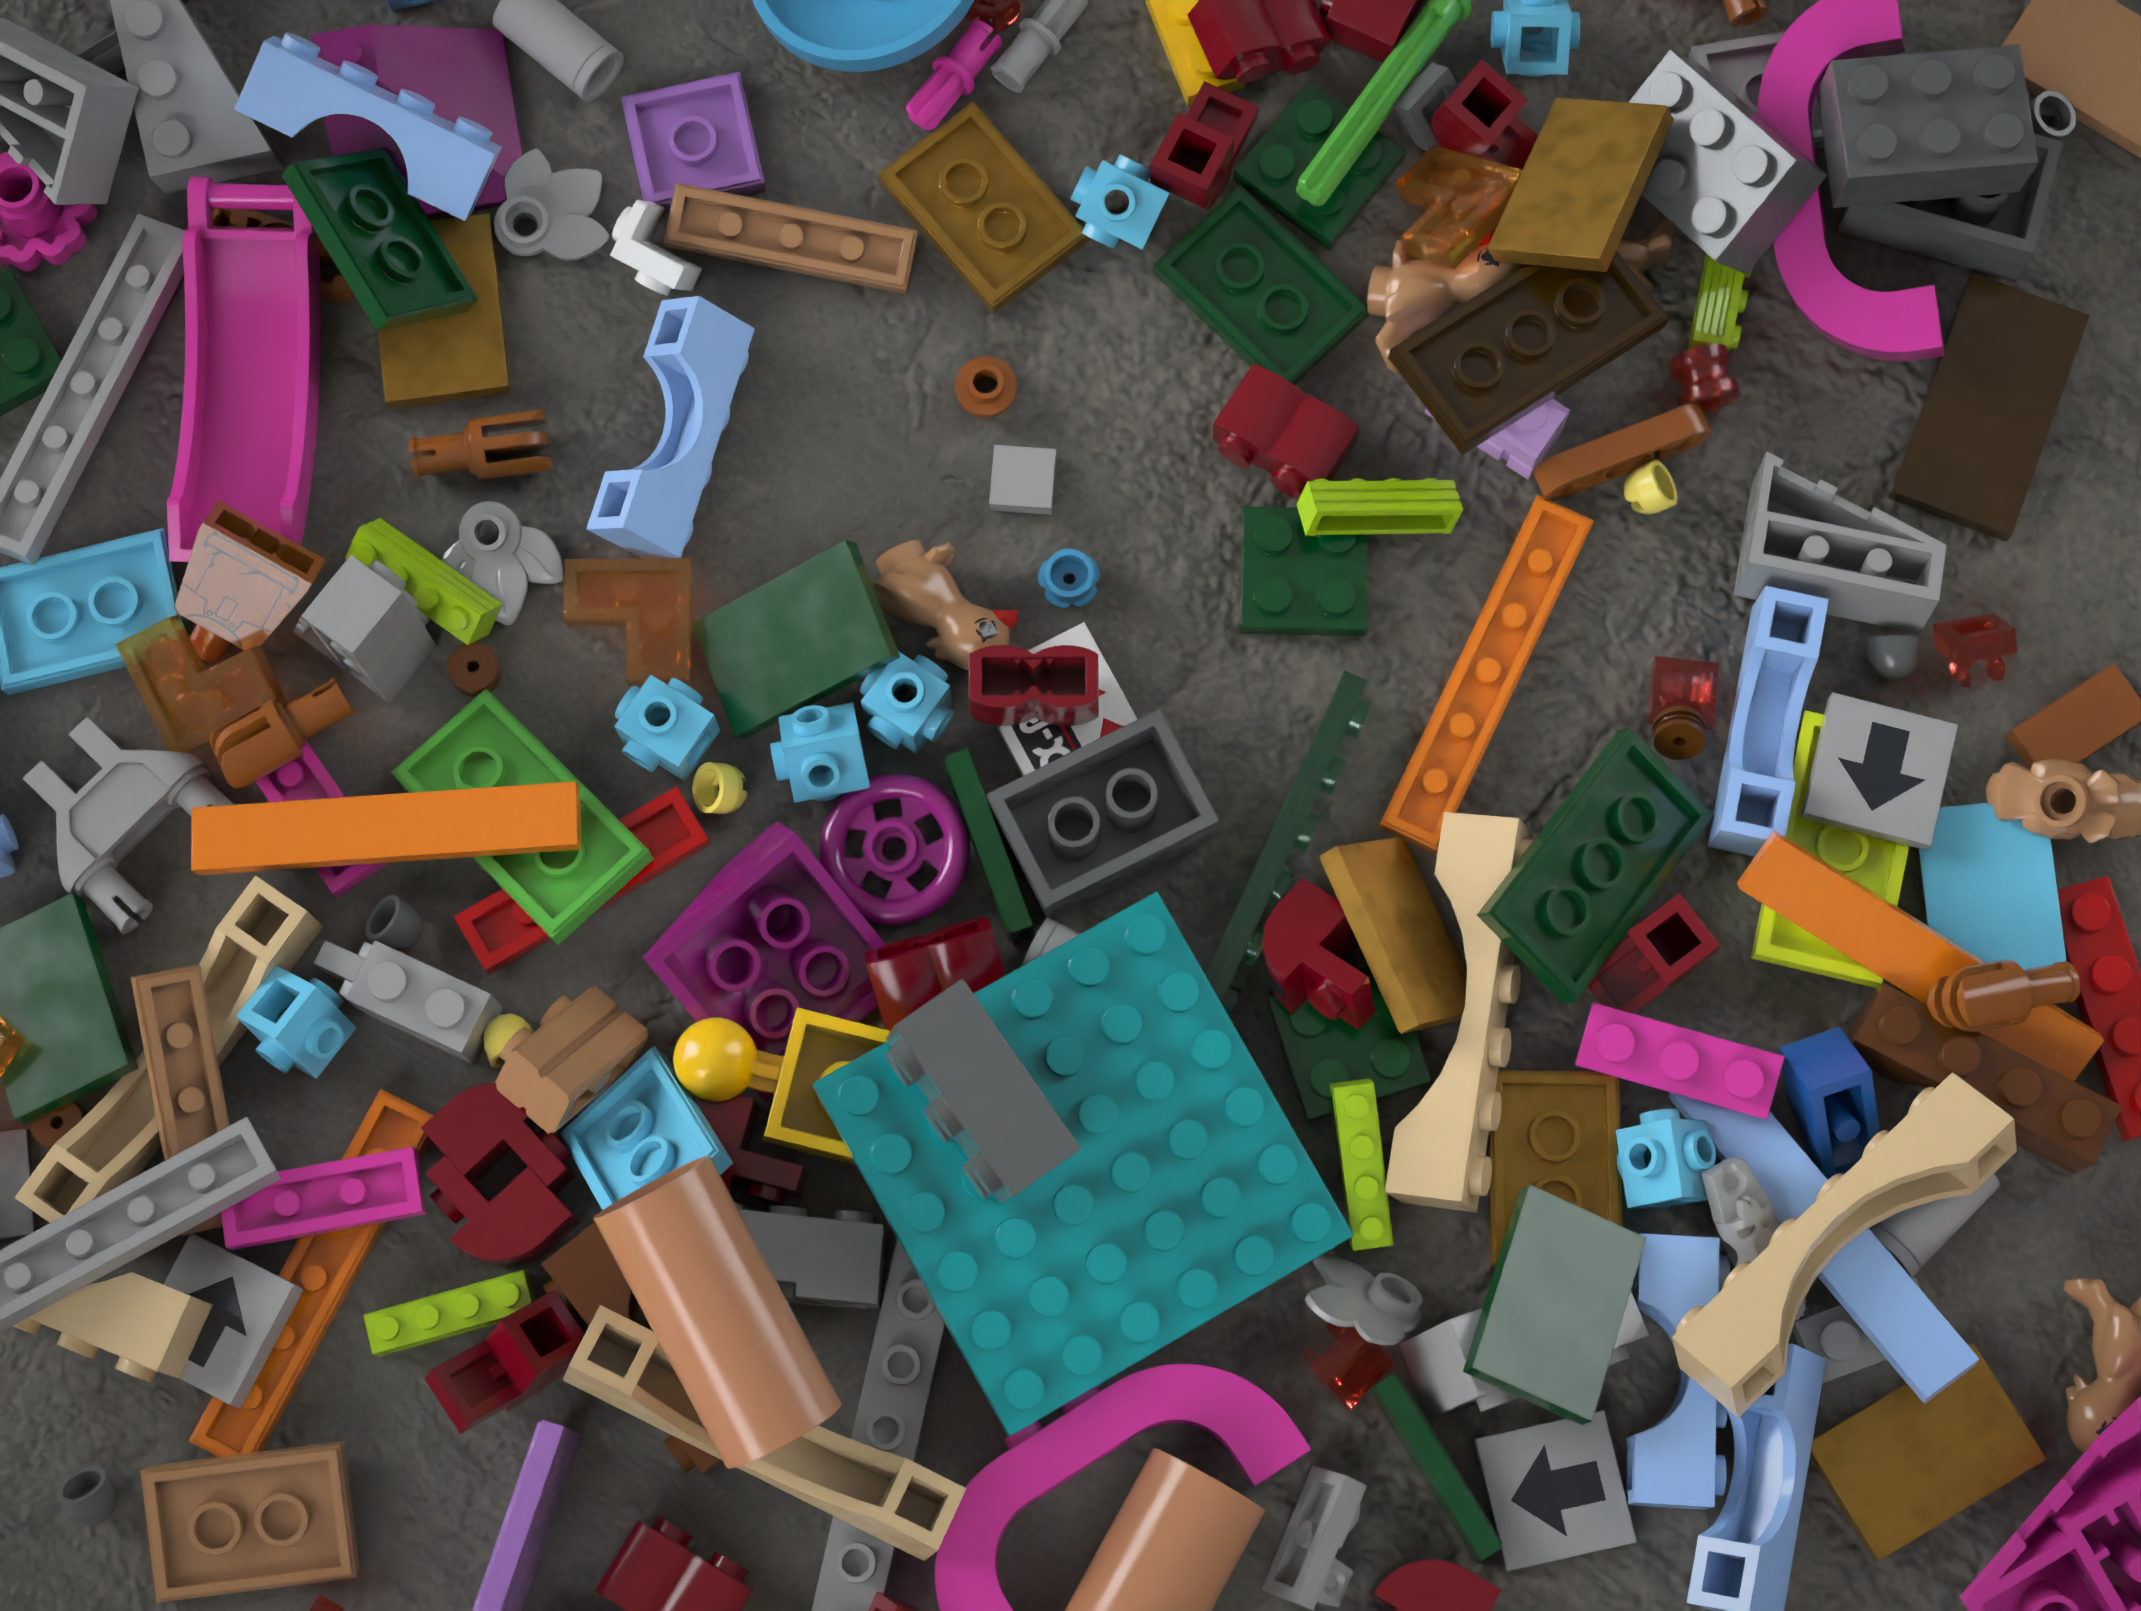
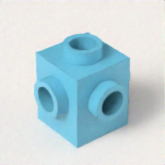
M1503 0V11L1492 12L1491 48H1500L1506 74H1518L1525 77L1568 75L1570 49H1578L1580 40V13L1571 12L1568 0Z
M1119 154L1114 165L1102 160L1097 171L1086 166L1070 200L1081 205L1075 217L1086 222L1082 234L1115 249L1119 239L1143 249L1170 193L1147 182L1150 177V169ZM1121 190L1127 194L1129 206L1123 213L1115 214L1107 209L1105 198L1110 191Z
M899 652L900 658L867 675L860 688V693L864 695L861 705L865 721L868 722L866 728L870 733L892 748L897 749L899 744L917 755L928 739L932 742L936 741L950 723L954 715V710L951 709L953 706L951 688L945 682L948 675L937 664L922 655H917L914 660H911ZM904 688L916 695L912 701L906 703L899 702L896 699Z
M651 674L641 688L635 685L627 691L615 712V718L618 719V722L614 727L621 741L626 744L622 749V753L647 771L654 772L659 765L684 782L716 738L720 728L715 715L700 706L703 697L698 692L676 678H671L669 683L665 684Z
M853 702L826 708L816 705L807 706L795 711L793 714L778 717L781 741L770 743L777 781L790 780L795 803L807 800L828 801L837 798L842 793L870 788Z
M277 965L235 1016L261 1041L255 1050L268 1063L284 1073H287L294 1066L316 1079L356 1029V1026L338 1009L344 1000L333 989L316 978H312L310 982H307Z
M1661 1109L1640 1114L1641 1125L1616 1130L1619 1150L1617 1154V1167L1624 1183L1627 1208L1667 1209L1708 1200L1702 1172L1714 1166L1716 1150L1714 1142L1708 1133L1707 1120L1680 1119L1679 1109Z

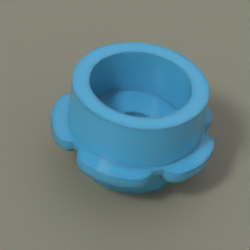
M1070 548L1059 550L1041 565L1038 572V582L1045 589L1044 596L1046 600L1053 606L1063 609L1068 608L1070 605L1082 607L1091 602L1096 596L1097 588L1095 584L1100 580L1099 567L1091 557L1086 556L1081 551ZM1068 574L1073 575L1075 582L1073 584H1066L1063 581L1064 576Z

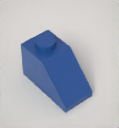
M1836 1027L1778 1047L1779 1054L1785 1056L1782 1072L1789 1105L1811 1161L1827 1180L1835 1174L1842 1173L1844 1175L1862 1158L1864 1149L1870 1140L1880 1132L1872 1071L1841 1028Z

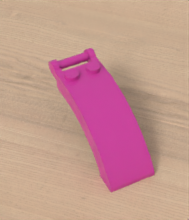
M191 176L187 187L188 229L184 231L182 239L185 291L183 409L174 480L170 497L167 499L169 561L179 562L189 561L198 530L218 499L295 543L302 545L315 457L321 362L319 236L287 185L214 183L212 177ZM214 208L293 210L294 228L214 226L213 211Z

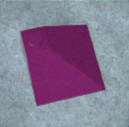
M369 24L310 35L311 42L320 47L317 57L338 67H341L343 61L355 63L378 76L375 85L397 96L401 89L412 91L432 101L436 105L432 113L448 121L456 123L458 117H464L489 129L493 133L489 141L502 146L473 211L500 207L507 200L505 177L511 165L523 155L505 38L500 31L492 29ZM334 114L324 116L332 156L385 147L408 184V173L403 154L394 139L383 128L368 119L356 115ZM416 198L429 219L451 215Z
M776 821L720 870L642 958L696 1022L714 1017L732 1020L749 1033L755 1043L756 1050L784 1056L797 1007L859 1023L878 1006L864 953L886 944L798 835ZM754 1090L764 1103L774 1096V1094Z

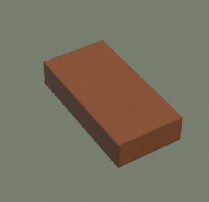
M2113 663L2013 728L2006 735V738L2029 769H2031L2033 763L2041 760L2061 759L2073 763H2081L2141 723V699Z

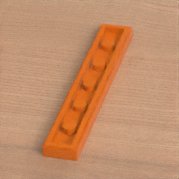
M1540 495L1536 496L1378 829L1396 837L1403 836L1406 842L1434 855L1437 854L1444 812H1457L1594 520L1553 501L1545 500Z
M576 781L193 807L191 816V871L197 875L582 850L580 786Z
M1775 830L1772 831L1737 881L1738 888L1926 1005L1928 992L1939 978L1950 976L1955 970L1986 963ZM2054 1004L2032 1008L2025 1022L1980 1031V1033L2073 1081L2076 1080L2104 1042L2099 1032Z
M380 1089L342 1160L414 1147L418 1150L420 1160L431 1140L421 1127L434 1115ZM386 1222L298 1239L279 1277L303 1288L304 1291L242 1408L239 1409L213 1396L189 1442L218 1457L261 1452L264 1450Z

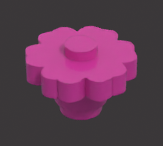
M6 152L0 154V264L9 267L15 266L24 272L35 270L43 258L54 265L64 264L72 256V253L78 252L86 245L87 237L82 226L91 223L97 217L96 205H55L43 192L47 185L28 165H19Z

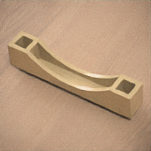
M1444 812L1434 874L1451 901L1462 932L1467 964L1465 1007L1456 1042L1441 1074L1421 1102L1394 1129L1385 1192L1401 1203L1477 1213L1479 1195L1486 1196L1490 1188L1492 1161L1490 1157L1485 1156L1489 1131L1497 1130L1501 1118L1502 1100L1500 1093L1495 1092L1498 1068L1506 1067L1510 1057L1511 1033L1509 1028H1505L1508 1003L1514 1004L1518 999L1521 973L1519 966L1514 965L1515 954L1477 914L1534 841L1533 834L1519 818Z
M256 875L216 927L199 964L202 971L219 1067L248 1029L235 1017L276 965L290 972L323 928V925L308 911ZM144 1051L136 1059L139 1069L123 1076L76 1126L52 1146L14 1197L49 1223L138 1176L161 1146Z
M1953 1072L1936 1088L1928 1087L1924 1089L1914 1099L1909 1108L1908 1115L1891 1131L1882 1130L1876 1134L1864 1149L1862 1158L1844 1175L1838 1173L1828 1179L1820 1189L1814 1204L1798 1219L1791 1217L1785 1220L1776 1229L1771 1237L1769 1246L1751 1263L1745 1261L1736 1266L1727 1276L1722 1290L1706 1306L1694 1307L1681 1319L1676 1328L1675 1335L1672 1337L1679 1368L1739 1418L1786 1373L1788 1342L1798 1309L1815 1278L1832 1258L1866 1229L1900 1211L1939 1199L1972 1195L2017 1152L2014 1118Z
M130 1272L106 1281L90 1283L13 1325V1327L37 1335L41 1324L62 1332L57 1345L92 1359L95 1358L99 1348L120 1356L115 1369L153 1383L157 1372L180 1379L213 1304Z
M600 1305L567 1368L563 1381L721 1459L654 1332ZM821 1426L815 1427L800 1438L760 1459L737 1467L923 1561L938 1551L967 1489L907 1458L846 1438Z

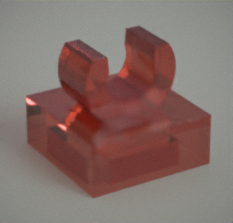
M1995 613L1933 624L1935 648L1951 661L1950 673L1963 688L1970 686V668L1979 660H1985V670L1988 677L1995 682L2003 680L2005 663L2001 656L2017 653L2015 628Z
M1656 656L1651 668L1647 723L1653 724L1657 714L1666 708L1687 706L1697 710L1704 718L1705 730H1711L1715 723L1719 663Z
M1328 1322L1325 1327L1336 1339L1332 1346L1323 1355L1317 1354L1309 1346H1306L1302 1353L1312 1367L1310 1369L1311 1373L1327 1393L1350 1412L1393 1362L1380 1345L1365 1341L1355 1327H1348L1346 1329L1345 1327H1339Z

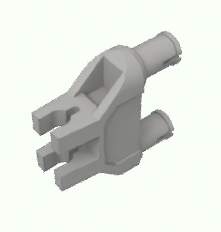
M86 717L68 734L102 767L86 785L76 793L42 760L23 779L56 811L57 858L63 888L69 894H76L83 899L88 897L117 926V929L122 934H127L136 929L140 924L123 909V904H126L143 920H146L152 912L153 904L138 893L116 871L117 864L175 808L182 807L192 816L193 807L234 804L209 780V766L199 756L173 751L122 750Z

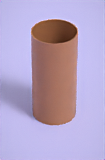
M709 1155L693 1160L649 1182L593 1217L726 1468L731 1469L748 1464L786 1446L826 1421L841 1407L840 1399Z
M1153 1448L1065 1611H1212L1265 1510L1242 1494L1166 1452Z

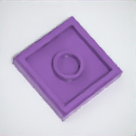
M740 72L621 97L644 201L654 202L664 208L663 213L669 212L676 183L741 196L766 191Z

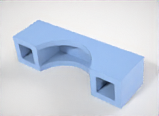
M286 32L283 39L272 36L263 41L234 110L290 137H294L303 131L312 121L328 115L350 114L368 119L383 128L400 148L407 167L408 194L463 221H466L472 214L502 146L489 141L493 134L489 129L464 117H458L456 123L448 121L432 113L436 106L432 101L412 91L401 89L397 96L375 85L378 76L355 63L343 61L341 67H338L317 57L320 47L295 34Z
M700 296L661 301L643 358L655 372L663 390L666 408L664 430L656 449L642 464L630 470L605 471L586 528L588 531L643 559L681 558L683 549L693 532V518L702 490L711 477V463L721 432L725 429L730 418V404L739 376L748 363V349L755 328Z
M1765 586L1752 606L1707 847L1755 857L1773 830L1786 837L1796 783L1793 778L1796 736L1808 685L1819 656L1829 601L1827 598Z
M1639 1234L1646 1237V1241L1631 1291L1639 1311L1655 1320L1665 1330L1671 1341L1681 1319L1694 1307L1706 1306L1722 1290L1723 1284L1730 1274L1728 1255H1719L1720 1238ZM1681 1369L1678 1391L1667 1413L1649 1429L1626 1438L1624 1492L1628 1505L1704 1510L1715 1507V1495H1724L1726 1487V1459L1724 1455H1716V1428H1725L1727 1410Z
M1788 1343L1786 1373L1739 1418L1726 1408L1734 1435L1733 1474L1729 1492L1720 1515L1708 1530L1698 1535L1687 1603L1712 1611H1784L1826 1364L1825 1358L1798 1345Z

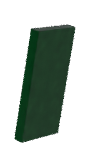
M1630 727L1618 730L1484 904L1477 916L1563 1004L1576 1002L1714 815Z

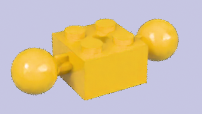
M797 1007L785 1055L780 1056L756 1050L755 1043L749 1033L736 1022L725 1018H707L694 1023L680 1036L674 1050L673 1064L681 1085L690 1094L702 1100L714 1102L728 1100L739 1095L746 1088L774 1094L762 1142L856 1165L812 1084L886 1043V1038L890 1031Z

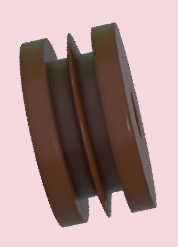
M474 642L470 645L463 644L454 650L448 661V674L460 692L470 697H477L485 689L490 693L496 689L501 681L502 667L490 647L483 643ZM474 667H479L476 672H471Z
M1672 706L1662 710L1655 717L1653 722L1654 747L1659 754L1669 759L1684 760L1692 758L1702 751L1705 746V722L1703 716L1697 710L1687 706Z
M71 1101L32 1120V1134L40 1144L51 1149L87 1113L83 1107ZM63 1120V1125L58 1129V1123Z

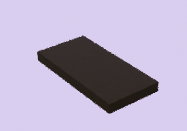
M1616 250L1607 272L1526 264L1391 348L1388 358L1461 455H1464L1665 328L1669 317Z
M1972 273L1966 282L1944 343L1945 356H1941L1938 359L1888 498L2007 542L2013 534L2090 315Z

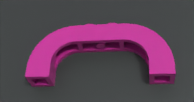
M1820 0L1793 22L1775 46L1761 80L1758 97V115L1815 165L1818 166L1813 132V113L1817 102V90L1831 60L1877 57L1905 52L1899 1ZM1819 185L1773 242L1782 279L1802 315L1827 339L1846 350L1865 357L1885 361H1912L1945 356L1935 285L1891 292L1873 291L1852 283L1834 266L1829 254L1821 186Z
M1197 1364L1161 1365L1128 1375L1101 1392L1094 1387L1061 1406L1065 1415L1045 1428L1037 1420L1017 1433L1006 1437L1003 1441L1009 1451L984 1467L965 1487L967 1489L936 1555L935 1584L940 1611H1014L1002 1590L997 1570L999 1545L1010 1522L1024 1508L1148 1429L1166 1424H1183L1209 1433L1227 1449L1251 1488L1256 1487L1308 1453L1311 1448L1289 1415L1272 1397L1246 1379L1218 1368Z

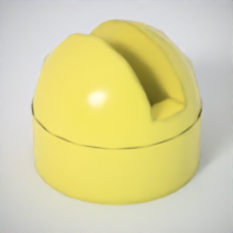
M1655 459L1637 467L1628 475L1624 483L1623 493L1625 499L1632 502V509L1638 513L1647 515L1659 513L1677 504L1678 498L1674 481L1667 468L1659 460Z
M704 763L697 770L692 786L693 798L697 808L703 813L711 814L734 812L747 798V791L743 790V783L746 781L745 776L737 767L726 763Z
M511 1013L502 1014L489 1022L484 1032V1049L493 1068L501 1069L505 1061L500 1058V1053L516 1032L523 1027H527L534 1033L531 1025L522 1017Z

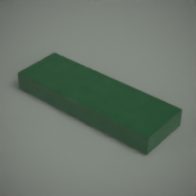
M965 748L948 754L945 760L947 775L959 808L966 821L970 838L1008 941L1015 945L1034 938L1033 924L969 750Z
M1393 1373L1375 1384L1370 1389V1392L1474 1561H1482L1502 1549V1541L1399 1374L1396 1376Z

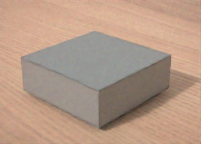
M994 445L989 499L990 511L1052 515L1056 449Z

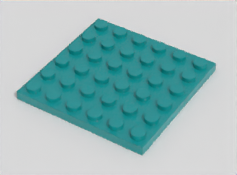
M1158 892L1149 895L974 993L979 1003L1081 1147L1079 1151L1007 1201L1000 1204L994 1194L984 1199L971 1184L962 1169V1165L969 1158L955 1138L945 1143L935 1132L923 1112V1109L928 1107L930 1103L916 1082L907 1088L887 1062L884 1054L890 1051L889 1047L891 1046L888 1042L812 1084L1008 1436L1017 1433L1354 1236Z

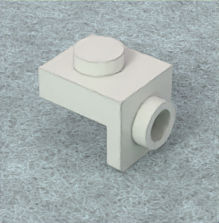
M636 200L633 207L625 208L616 221L612 233V239L616 243L610 256L638 270L635 280L660 294L668 296L671 288L692 291L702 268L650 241L664 208L654 202Z

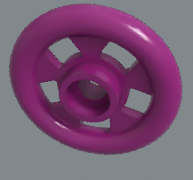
M900 773L869 778L870 788L845 793L828 814L820 837V864L867 921L885 925H901L921 920L944 906L952 898L963 881L970 856V838L966 821L954 800L943 789L926 779ZM887 799H900L902 817H889L879 822L876 821L875 803ZM932 814L939 823L944 837L928 846L922 831L916 824ZM849 830L867 832L863 842V858L861 859L845 857L844 855L845 840ZM896 839L904 840L907 847L905 855L897 861L888 860L885 853L887 845ZM928 861L939 872L925 889L918 892L908 882V878L915 875L921 869L924 862ZM872 871L878 877L892 881L885 899L871 895L862 889L869 872Z

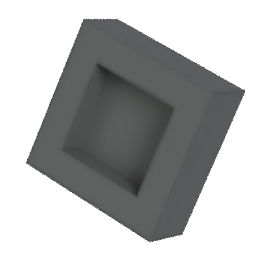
M1434 62L1418 76L1393 104L1415 146L1430 153H1433L1440 146L1431 127L1433 115L1457 86L1449 68Z

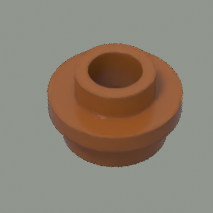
M983 356L972 359L957 374L955 380L956 397L961 407L973 416L979 418L999 416L1012 406L1016 398L1017 381L1015 374L1009 365L998 358ZM983 377H990L998 384L995 390L990 393H981L976 390L974 385Z

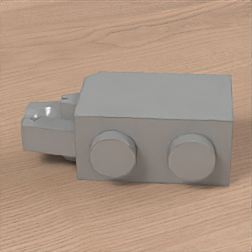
M325 940L313 963L320 970L344 981L338 994L357 1010L475 1065L484 1047V1032L489 1022L500 1015L503 1009L502 1005L490 993L378 941H374L373 945L364 942L357 955Z

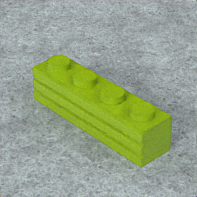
M1705 253L1687 353L1725 360L1731 348L1737 349L1742 326L1735 325L1737 313L1744 312L1748 297V290L1742 289L1744 277L1750 278L1752 269L1748 274H1744L1714 261Z
M1362 478L1350 481L1316 479L1314 481H1307L1296 504L1306 536L1451 534L1463 512L1454 480H1437L1436 478H1425L1423 480L1390 478L1385 481H1366Z
M381 518L364 524L357 529L345 557L347 560L352 555L368 568L375 560L384 564L406 583L404 590L417 600L416 608L467 645L489 635L503 605L493 596Z
M1369 1078L1330 1083L1347 1223L1354 1235L1348 1239L1349 1245L1353 1251L1393 1246L1388 1194L1385 1192L1386 1177L1374 1082Z
M520 1270L363 1315L372 1354L381 1358L391 1353L498 1324L501 1319L530 1304L536 1298L530 1274L525 1270Z

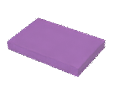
M545 1420L537 1423L472 1611L523 1610L583 1434Z

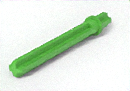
M1428 0L1416 19L1300 176L1296 187V192L1300 198L1307 200L1313 206H1321L1326 203L1391 113L1395 101L1412 84L1457 22L1466 20L1471 14L1472 0Z

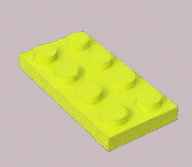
M1805 710L1800 716L1795 742L1793 778L1796 783L1786 838L1890 903L1898 906L1909 846L1800 818L1824 718L1823 714ZM1761 904L1751 959L1878 988L1882 984L1883 978L1771 908Z

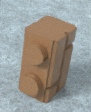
M597 986L588 988L573 1001L566 995H563L544 1014L539 1029L532 1033L527 1027H523L506 1043L500 1053V1058L505 1063L495 1082L497 1090L516 1107H524L526 1115L548 1134L551 1132L555 1133L635 1063L649 1037L647 1035V1028L627 1011L620 1012L618 1004Z

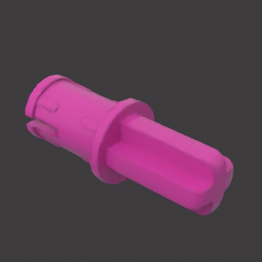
M980 20L971 21L968 29L946 56H938L932 62L934 71L906 105V111L909 114L908 118L911 122L919 125L926 131L933 130L962 94L968 95L974 90V78L1003 45L998 34H994L989 41L986 40L987 36L994 30L991 26Z

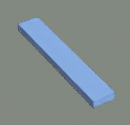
M1669 1092L1668 1098L1686 1119L1707 1120L1708 1133L1714 1142L1716 1155L1721 1161L1731 1157H1738L1746 1161L1770 1200L1779 1225L1791 1217L1798 1219L1816 1202V1197L1822 1186L1826 1183L1827 1178L1770 1111L1766 1120ZM1869 1228L1843 1247L1817 1276L1923 1404L1977 1365L1979 1361L1977 1355Z

